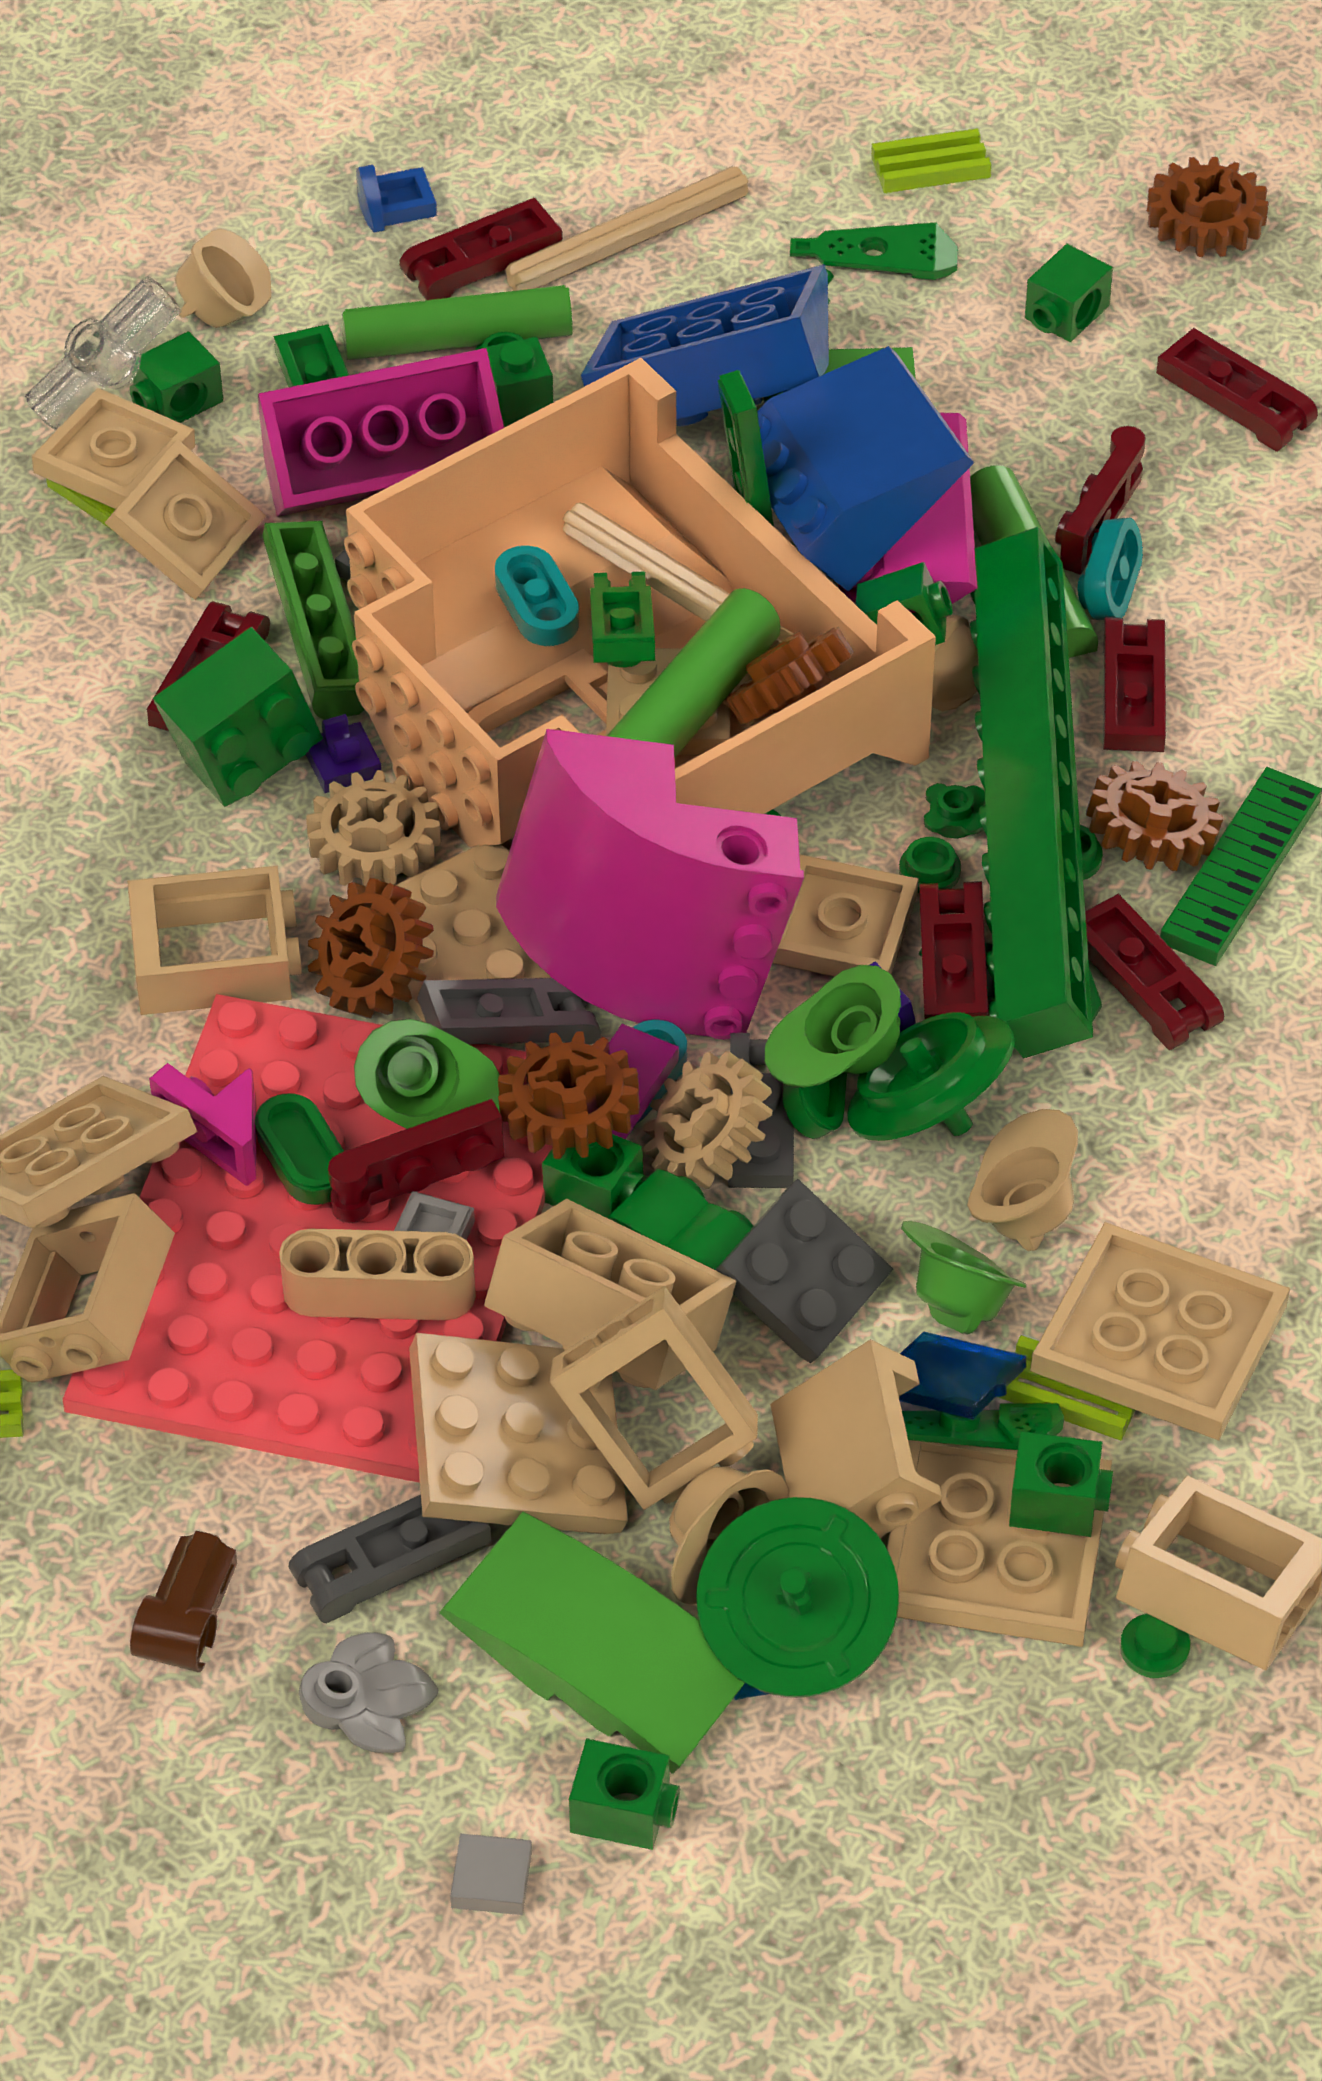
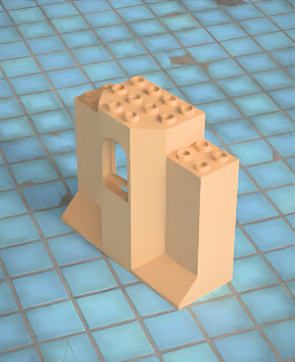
M642 358L346 509L348 536L344 539V545L350 559L351 579L348 580L347 587L353 602L359 608V610L354 612L356 640L352 643L353 652L358 661L359 682L355 685L357 697L363 708L368 712L393 764L396 778L401 775L408 776L409 791L424 786L427 789L428 802H436L438 805L440 828L443 830L452 828L469 847L483 846L485 844L498 845L514 837L546 729L580 733L563 714L502 747H499L487 734L489 731L569 688L606 724L608 664L606 662H593L590 588H594V573H607L608 580L611 581V587L629 586L631 574L564 532V515L576 503H585L729 594L739 588L759 593L775 608L780 619V625L794 634L800 631L807 643L819 634H824L832 628L836 629L839 627L854 651L849 659L842 662L837 669L828 673L832 680L830 684L775 714L771 709L760 718H755L754 725L750 723L741 724L732 709H730V739L699 756L677 755L674 758L676 803L765 814L872 753L915 766L929 759L936 636L898 600L878 610L876 625L816 566L801 555L799 550L752 505L746 503L745 499L676 434V390ZM527 545L541 548L551 555L578 601L579 628L573 638L556 646H541L524 638L495 587V562L504 551L516 546ZM651 587L655 648H683L706 621ZM606 730L597 735L606 736Z

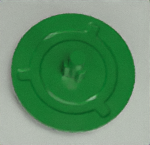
M951 1012L930 1017L900 1032L896 1049L888 1060L875 1070L859 1074L857 1081L858 1089L850 1101L847 1112L849 1125L859 1137L872 1141L902 1138L923 1131L942 1121L945 1122L953 1136H960L966 1133L973 1126V1122L964 1107L981 1095L997 1079L1009 1062L1015 1045V1038L1011 1028L1005 1021L997 1017H972L966 1013Z
M803 1497L783 1498L761 1504L743 1513L731 1522L716 1538L700 1570L696 1597L697 1613L701 1629L710 1649L721 1664L737 1679L759 1691L776 1696L793 1698L813 1697L832 1692L851 1683L868 1670L879 1658L888 1644L897 1620L899 1609L898 1579L886 1546L877 1533L860 1517L837 1504L820 1499Z

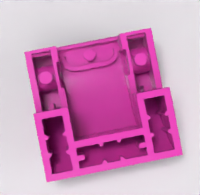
M546 729L496 894V908L508 930L526 954L551 978L584 1001L620 1018L636 1023L647 1020H664L678 1026L684 1034L707 1036L719 1040L730 1039V1033H747L804 880V870H800L797 818L676 803L674 745Z

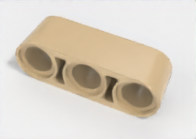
M304 1229L289 1235L282 1243L279 1251L284 1301L291 1310L300 1315L310 1317L450 1320L466 1314L473 1306L476 1297L472 1247L467 1240L457 1234L420 1231Z

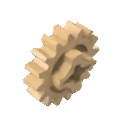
M377 770L373 781L364 782L362 776L356 772L351 774L350 786L345 788L333 781L329 784L330 798L316 796L313 799L314 813L307 814L306 817L309 853L311 858H319L320 871L324 875L338 869L339 883L346 886L355 877L361 878L364 886L367 885L369 878L384 879L386 883L396 885V875L404 873L411 878L419 874L418 862L432 864L434 862V847L441 845L438 805L436 802H428L427 789L424 786L409 791L408 776L401 775L393 783L385 782L384 771ZM339 825V832L334 834L335 829ZM413 826V831L409 835L408 828Z
M725 1051L720 1059L711 1052L704 1053L699 1068L689 1061L685 1062L682 1070L683 1077L678 1082L667 1078L664 1082L665 1088L669 1092L665 1099L652 1100L650 1107L657 1111L656 1119L647 1122L643 1126V1131L653 1137L643 1147L644 1152L654 1159L651 1166L655 1170L661 1169L676 1176L687 1177L704 1189L711 1188L716 1173L726 1180L732 1178V1164L737 1159L745 1163L752 1159L747 1147L751 1141L758 1142L764 1140L766 1134L758 1129V1124L760 1121L771 1117L773 1111L762 1103L772 1093L771 1088L761 1081L764 1075L744 1059H739L728 1051Z

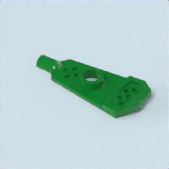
M936 222L827 230L817 238H791L790 257H816L822 265L909 273L912 275V278L937 280L957 271L958 245ZM870 250H878L883 254L870 256L865 253Z
M1000 1403L999 1410H978L969 1405L948 1404L943 1406L941 1410L902 1411L908 1440L1018 1450L1020 1431L1056 1436L1063 1430L1064 1415L1058 1403Z

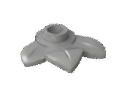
M362 1633L350 1636L339 1642L330 1661L318 1663L306 1671L299 1687V1697L305 1715L317 1726L331 1730L342 1729L350 1741L362 1749L380 1753L402 1752L405 1748V1733L399 1719L417 1713L430 1705L438 1695V1688L430 1676L420 1667L404 1660H394L395 1646L391 1636L381 1633ZM330 1689L340 1691L342 1694L332 1692Z

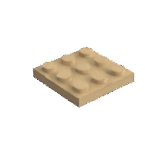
M509 840L498 845H477L396 884L412 892L410 899L424 903L426 910L419 920L432 924L434 931L429 936L423 938V946L434 950L433 957L421 959L418 966L427 976L425 980L551 978L526 954L508 930L496 908V894L512 845ZM411 980L408 987L411 991L412 999L408 1004L422 1022H426L417 999L423 982Z
M106 1076L98 1078L0 1135V1214L29 1228H42L59 1222L68 1215L69 1207L89 1195H100L117 1188L123 1183L126 1173L143 1163H155L173 1155L179 1149V1142L197 1132L188 1109Z
M1104 1222L1033 1352L1030 1371L1210 1438L1220 1440L1287 1307L1290 1288Z
M416 1333L409 1351L422 1517L512 1525L524 1511L557 1530L597 1534L622 1532L628 1521L624 1482L550 1383L552 1360L565 1351L563 1348ZM612 1374L588 1389L618 1429Z
M908 1440L916 1473L938 1484L942 1499L921 1512L911 1523L899 1526L890 1532L887 1550L895 1567L899 1587L897 1618L1083 1647L1105 1511H1094L1091 1537L1009 1527L1012 1487L1018 1450ZM1101 1459L1100 1469L1111 1470L1112 1461ZM1064 1483L1054 1484L1061 1487H1070V1485Z

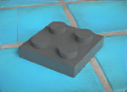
M797 1179L787 1187L715 1270L737 1280L733 1294L797 1355L812 1363L822 1354L893 1271V1268L808 1187Z

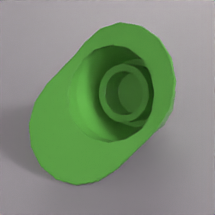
M858 965L843 970L828 981L817 993L786 1015L772 1030L765 1045V1064L771 1075L785 1085L805 1088L823 1084L842 1073L863 1074L875 1070L886 1062L896 1049L900 1037V1018L898 1017L901 1007L900 988L893 976L882 968L872 965Z
M411 1018L389 1021L373 1030L359 1048L354 1064L355 1084L365 1104L379 1115L406 1129L489 1099L494 1101L499 1110L498 1077L500 1074L493 1061L477 1048L432 1024Z
M903 1221L901 1229L921 1248L916 1282L917 1296L928 1304L932 1317L940 1324L966 1335L971 1334L977 1329L980 1322L992 1321L997 1316L1014 1286L1026 1288V1283L1010 1277L984 1254L954 1236L923 1223Z

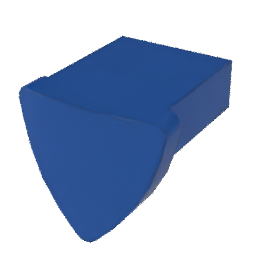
M374 165L356 168L360 209L373 233L385 231V226L437 216L436 200L423 167L376 176Z

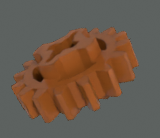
M1190 157L1187 168L1183 169L1181 166L1171 163L1168 167V176L1158 173L1154 176V186L1148 190L1146 210L1149 212L1148 225L1152 228H1159L1158 239L1161 242L1174 238L1176 240L1175 250L1178 252L1183 251L1188 246L1196 247L1197 257H1203L1207 249H1215L1220 257L1226 256L1227 246L1232 245L1236 249L1243 251L1247 249L1248 238L1258 240L1261 237L1262 226L1266 225L1268 214L1266 186H1256L1257 174L1254 172L1240 175V163L1233 162L1228 167L1219 165L1218 157H1212L1208 165H1200L1195 157Z
M839 627L836 629L832 628L824 634H819L808 643L799 631L748 663L746 670L751 679L730 693L729 697L725 700L741 724H747L755 718L758 719L771 709L775 714L830 684L832 680L828 673L837 669L842 662L849 659L854 651Z
M1132 761L1129 772L1114 765L1111 766L1108 777L1099 775L1086 810V816L1092 818L1089 826L1090 832L1105 834L1101 845L1104 849L1119 847L1123 850L1121 860L1129 862L1136 856V859L1144 861L1146 869L1152 870L1157 861L1164 862L1171 871L1178 870L1181 859L1195 867L1199 864L1201 855H1210L1223 822V815L1217 813L1220 804L1218 798L1204 797L1207 788L1205 783L1201 782L1190 785L1185 781L1187 772L1184 770H1180L1173 775V772L1165 770L1163 763L1156 762L1152 770H1145L1139 761Z
M369 878L366 886L351 882L348 884L347 889L348 899L332 895L329 898L330 906L333 910L330 917L317 915L315 922L323 931L321 937L308 940V947L318 951V958L313 960L307 967L308 972L323 976L317 983L315 990L318 994L330 997L329 1005L331 1007L369 1019L372 1018L374 1011L390 1015L393 1013V998L407 1003L412 999L411 991L408 987L411 980L424 982L427 976L418 966L421 959L433 957L434 950L423 946V938L429 936L434 931L432 924L419 920L426 910V906L424 903L410 899L412 894L410 890L375 878Z
M577 1031L571 1042L562 1043L560 1036L554 1032L549 1035V1046L541 1048L538 1044L529 1041L525 1043L526 1059L510 1056L507 1059L508 1074L499 1075L498 1077L499 1111L503 1122H508L509 1133L513 1140L527 1136L530 1152L536 1153L546 1144L552 1146L554 1159H561L565 1154L566 1148L575 1147L581 1158H585L589 1155V1144L597 1142L606 1149L613 1147V1130L626 1134L630 1132V1115L639 1114L640 1111L638 1072L636 1068H629L628 1053L625 1050L610 1054L609 1039L602 1037L593 1045L585 1044L584 1032Z

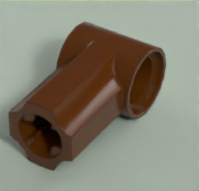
M195 1531L190 1536H180L156 1595H147L138 1608L130 1639V1652L133 1656L195 1672L203 1670L205 1663L199 1662L204 1648H212L217 1630V1611L237 1566L236 1550L227 1546L221 1541L219 1536Z

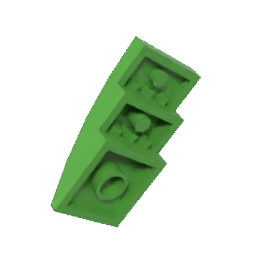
M524 1511L439 1612V1614L537 1695L549 1700L555 1694L597 1730L609 1737L618 1731L640 1750L670 1755V1773L672 1774L680 1768L745 1684L731 1674L714 1655L704 1637L697 1618L643 1580L598 1552Z

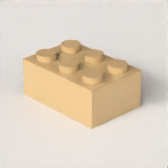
M565 1199L503 1236L484 1306L505 1316L506 1321L515 1328L529 1332H538L562 1344L563 1349L567 1350L665 1286L713 1352L717 1348L737 1280L571 1200ZM664 1339L616 1371L619 1372L620 1377L631 1385L657 1390L687 1369Z

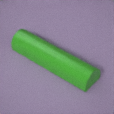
M565 285L345 309V312L342 313L341 322L347 360L479 346L483 344L487 337L498 332H512L524 339L572 336L573 332L569 287H565Z
M993 465L982 468L970 476L973 528L982 546L1037 526L1048 540L1023 489L1010 468L1002 465ZM1063 570L1069 658L1096 652L1098 648L1097 634Z
M323 522L265 523L263 542L313 711L323 720L346 714L347 717L359 715L365 709L361 705L355 690V685L359 682L358 661L352 648V643L356 640L355 627Z
M745 588L733 590L607 736L674 745L675 758L748 673L746 665L759 655L765 653L780 636V619L772 604L755 591Z

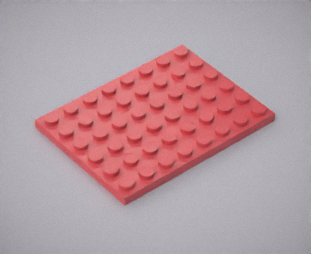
M216 994L186 1072V1077H197L210 1088L215 1096L240 1074L250 1068L253 1072L256 1113L266 1100L274 1096L290 1093L302 1095L310 1099L317 1106L344 1151L406 1129L379 1115L365 1104L355 1084L354 1064L359 1048L373 1030L382 1026L381 1024ZM469 1044L492 1060L500 1075L508 1074L507 1059L510 1056L526 1059V1051L489 1044ZM503 1122L504 1158L493 1161L482 1169L465 1171L432 1183L418 1192L474 1208L475 1223L467 1238V1242L472 1247L474 1257L476 1297L470 1310L456 1319L415 1320L310 1317L300 1315L291 1310L284 1301L279 1255L281 1245L285 1239L299 1230L347 1229L394 1231L411 1193H405L371 1205L369 1214L359 1222H343L333 1215L331 1202L320 1205L305 1204L294 1199L288 1193L260 1147L257 1135L256 1179L248 1186L233 1177L185 1140L179 1142V1149L173 1155L152 1163L139 1196L175 1234L130 1359L72 1373L63 1397L64 1411L66 1413L420 1483L409 1348L416 1333L501 1342L507 1323L505 1316L485 1307L484 1303L503 1236L542 1213L545 1203L542 1163L552 1150V1146L545 1144L542 1149L532 1153L528 1149L527 1136L513 1140L510 1137L508 1122Z

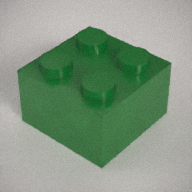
M252 626L153 697L184 762L224 807L254 793L264 781L290 762L302 758L312 746L323 739L293 671Z

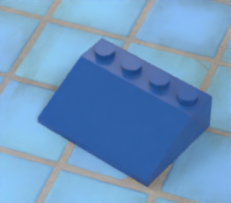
M825 265L611 321L581 374L584 387L642 358L676 390V426H687L706 418L709 411L722 408L717 381L720 380L719 375L740 370L756 406L763 401L762 397L786 392L824 375L829 364L828 274Z
M889 346L768 399L757 411L771 508L801 555L848 592L974 464L970 455L899 355Z

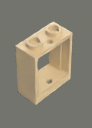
M278 865L127 881L135 975L141 1015L211 1008L216 994L263 1003L292 1000L290 976L302 975L298 937L286 938L285 928L297 927L293 889L280 891ZM267 918L271 948L270 956L162 967L158 930L160 928Z
M135 1193L71 1209L65 1218L53 1225L32 1228L0 1311V1356L17 1375L28 1382H38L129 1360L175 1232ZM99 1271L83 1314L65 1318L81 1275Z
M665 1286L552 1360L550 1383L643 1510L661 1499L666 1504L678 1500L686 1486L696 1476L717 1463L720 1466H730L749 1453L754 1446L753 1440L757 1439V1412ZM665 1339L725 1421V1424L649 1472L588 1388Z
M1186 1475L1170 1497L1163 1494L1157 1497L1146 1518L1144 1530L1141 1533L1131 1530L1125 1538L1115 1562V1567L1123 1571L1116 1599L1266 1671L1312 1609L1322 1592V1538ZM1177 1535H1180L1275 1580L1265 1596L1261 1597L1166 1550Z

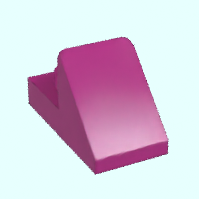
M169 1063L149 1078L151 1095L188 1109L197 1132L184 1139L187 1143L244 1185L248 1186L256 1179V1099L253 1072L250 1068L245 1070L215 1096L203 1081L193 1076L190 1078L186 1077Z

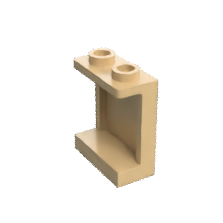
M870 1339L770 1404L789 1498H814L837 1504L860 1517L880 1538L899 1526L911 1523L921 1512L942 1499L940 1486L918 1475L914 1469L899 1396L920 1384L915 1361Z

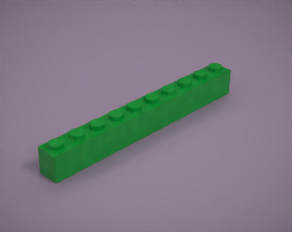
M1038 526L975 548L977 589L970 593L976 610V619L970 622V631L975 647L978 650V665L973 666L972 675L975 687L980 695L981 711L975 713V725L983 748V757L977 760V770L980 781L985 789V805L980 806L979 815L983 830L987 836L988 852L982 855V867L990 886V901L984 905V914L987 925L992 933L993 950L987 953V966L995 984V1001L989 1004V1014L992 1017L1002 1019L1009 1025L1015 1038L1014 1047L1023 1059L1093 1037L1063 562Z

